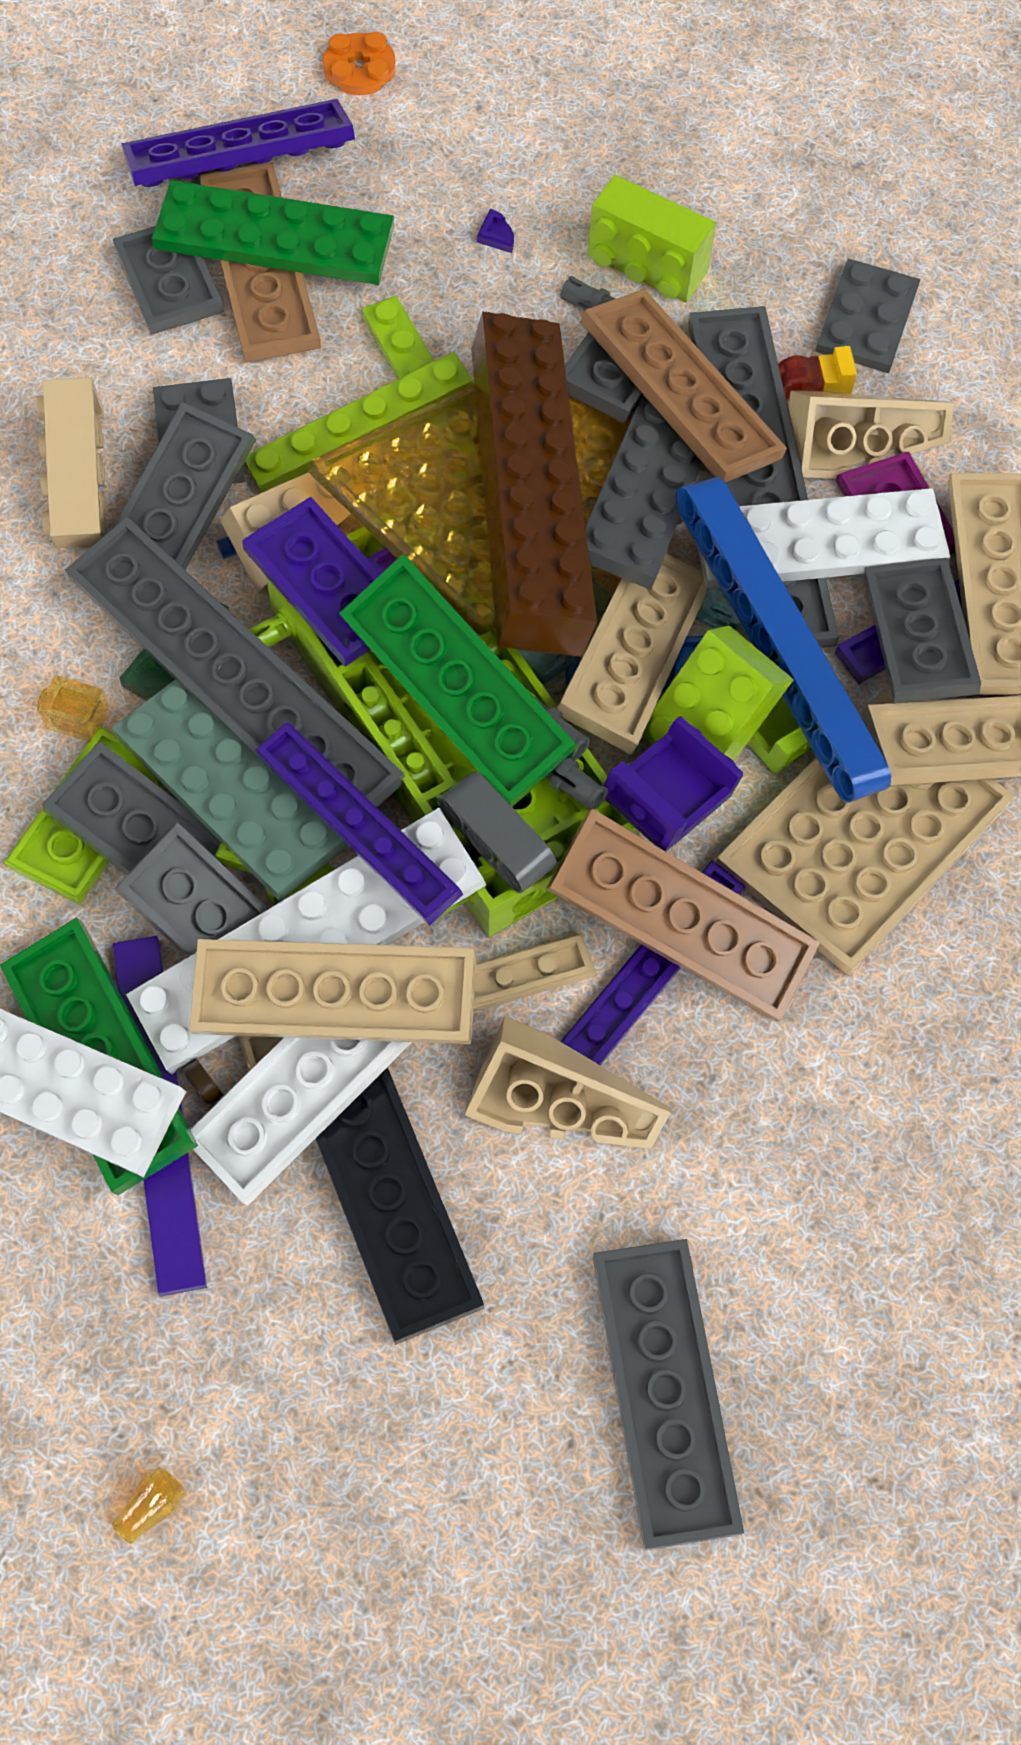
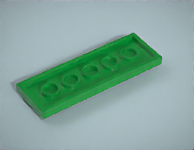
M170 180L153 233L152 242L156 250L379 285L394 230V215Z
M402 554L339 613L511 807L579 747L405 554Z
M77 917L0 964L27 1021L164 1079L84 923ZM178 1107L144 1177L100 1157L93 1156L110 1191L119 1196L198 1147V1144Z

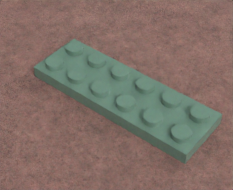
M176 679L112 727L115 737L279 901L283 900L348 847L301 798Z

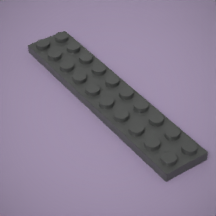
M766 307L689 313L688 325L692 342L787 447L781 460L726 482L738 506L808 500ZM826 578L784 581L786 589L820 648L836 646L839 635Z
M128 517L65 569L69 578L258 758L259 756L255 749L288 721L376 807L403 784L402 779L405 778V775L393 762Z

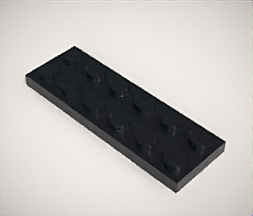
M387 1067L315 1139L394 1344L397 1345L483 1310L484 1302Z

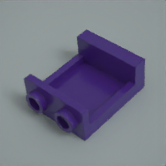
M679 716L672 722L667 734L633 762L627 765L621 761L611 769L603 785L608 788L605 800L649 841L667 852L732 796L743 777V772L730 757L724 755L710 743L700 730Z

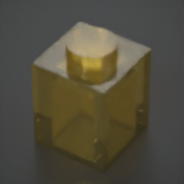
M58 675L54 676L49 689H43L37 704V710L45 729L88 742L101 726L109 709L103 689Z

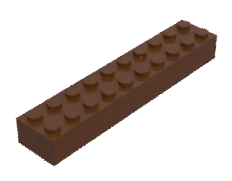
M482 311L471 351L497 645L502 648L583 657L597 624L560 323L549 322L544 319L536 320L511 316L505 313L497 314Z

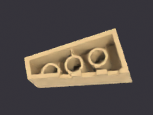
M92 377L42 380L43 395L37 396L36 402L39 420H44L45 434H39L38 436L41 459H46L47 472L40 474L42 495L44 498L48 497L49 511L42 513L44 535L51 537L56 548L93 546L106 535L105 496L103 492H99V486L105 485V468L101 453H97V449L104 448V433H102L100 419H104V408Z
M372 444L229 507L220 521L253 586L259 593L267 586L266 575L243 550L242 540L309 497H312L339 527L377 496L391 482V479Z

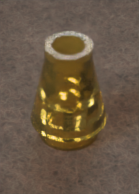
M158 1466L152 1474L150 1472L144 1474L126 1505L112 1522V1526L124 1540L133 1544L144 1533L182 1507L180 1501L187 1495V1492L171 1473Z

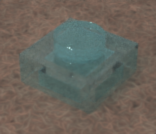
M709 588L695 619L713 629L731 626L736 630L740 621L721 588Z

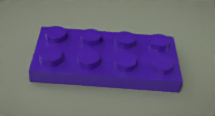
M312 497L307 498L242 540L243 550L345 667L371 650L339 613L381 574Z

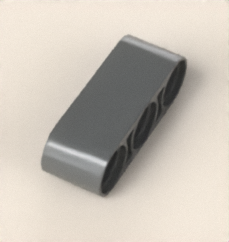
M472 771L438 797V804L446 818L515 892L523 893L557 866L555 856L547 844L480 773Z

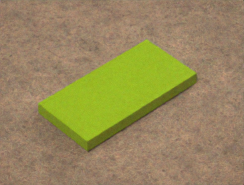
M101 726L59 783L60 785L100 741L156 785L162 786V783L115 737L113 732ZM41 809L4 863L11 870L81 905L109 864V861Z

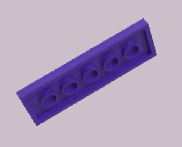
M338 99L121 144L134 185L154 187L163 183V180L175 177L192 179L199 176L200 172L213 169L224 172L236 168L237 164L247 162L255 164L267 163L275 156L285 154L301 156L313 148L323 146L330 149L339 148L346 141L355 140L353 124Z

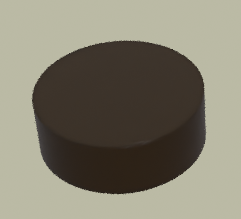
M197 1058L183 1068V1073L207 1104H213L224 1095Z

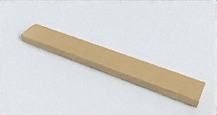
M579 933L477 963L475 969L473 1012L595 977L596 970L583 934ZM239 1036L248 1070L250 1071L284 1037Z

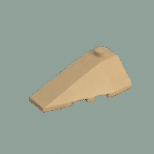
M791 390L788 410L803 478L836 479L838 474L847 472L848 467L863 462L871 464L882 460V456L897 451L901 453L909 451L912 455L949 443L954 402Z
M504 1016L485 1055L464 1115L506 1133L522 1134L523 1125L549 1127L550 1138L565 1139L566 1130L591 1132L592 1138L596 1143L651 1149L671 1114V1108L547 1033Z

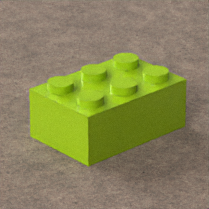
M614 174L592 204L587 255L592 257L600 266H611L625 273L633 282H644L658 289L666 298H677L687 303L708 273L716 222Z
M731 626L710 629L656 704L642 735L654 745L667 734L672 722L681 716L690 725L700 730L703 736L720 752L735 761L794 679Z

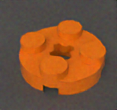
M371 32L369 34L351 33L346 35L338 33L331 36L329 46L324 52V74L332 85L333 83L341 88L342 92L351 95L372 94L381 90L382 86L394 77L396 70L395 54L393 49L387 44L386 36L380 32ZM363 60L365 63L363 67L357 68L353 62Z

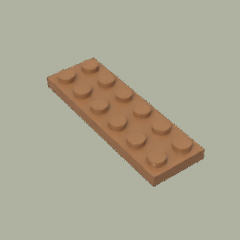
M273 162L199 175L200 185L282 198ZM219 260L245 363L321 348L320 336L303 273Z
M645 289L584 310L580 321L582 325L715 477L719 476L726 483L783 458L787 447Z
M594 809L587 811L546 888L551 893L774 1021L782 1020L821 943Z

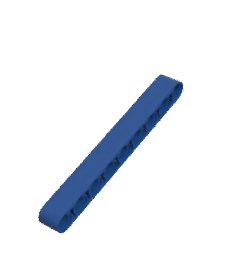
M716 476L679 487L676 492V505L679 514L752 644L794 679L782 697L839 797L844 802L851 803L889 788L891 773L885 758L724 480Z

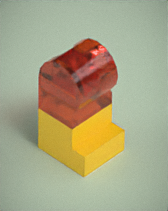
M850 346L835 347L833 354L810 356V358L802 355L790 356L778 364L786 401L790 400L791 390L852 394L857 377Z

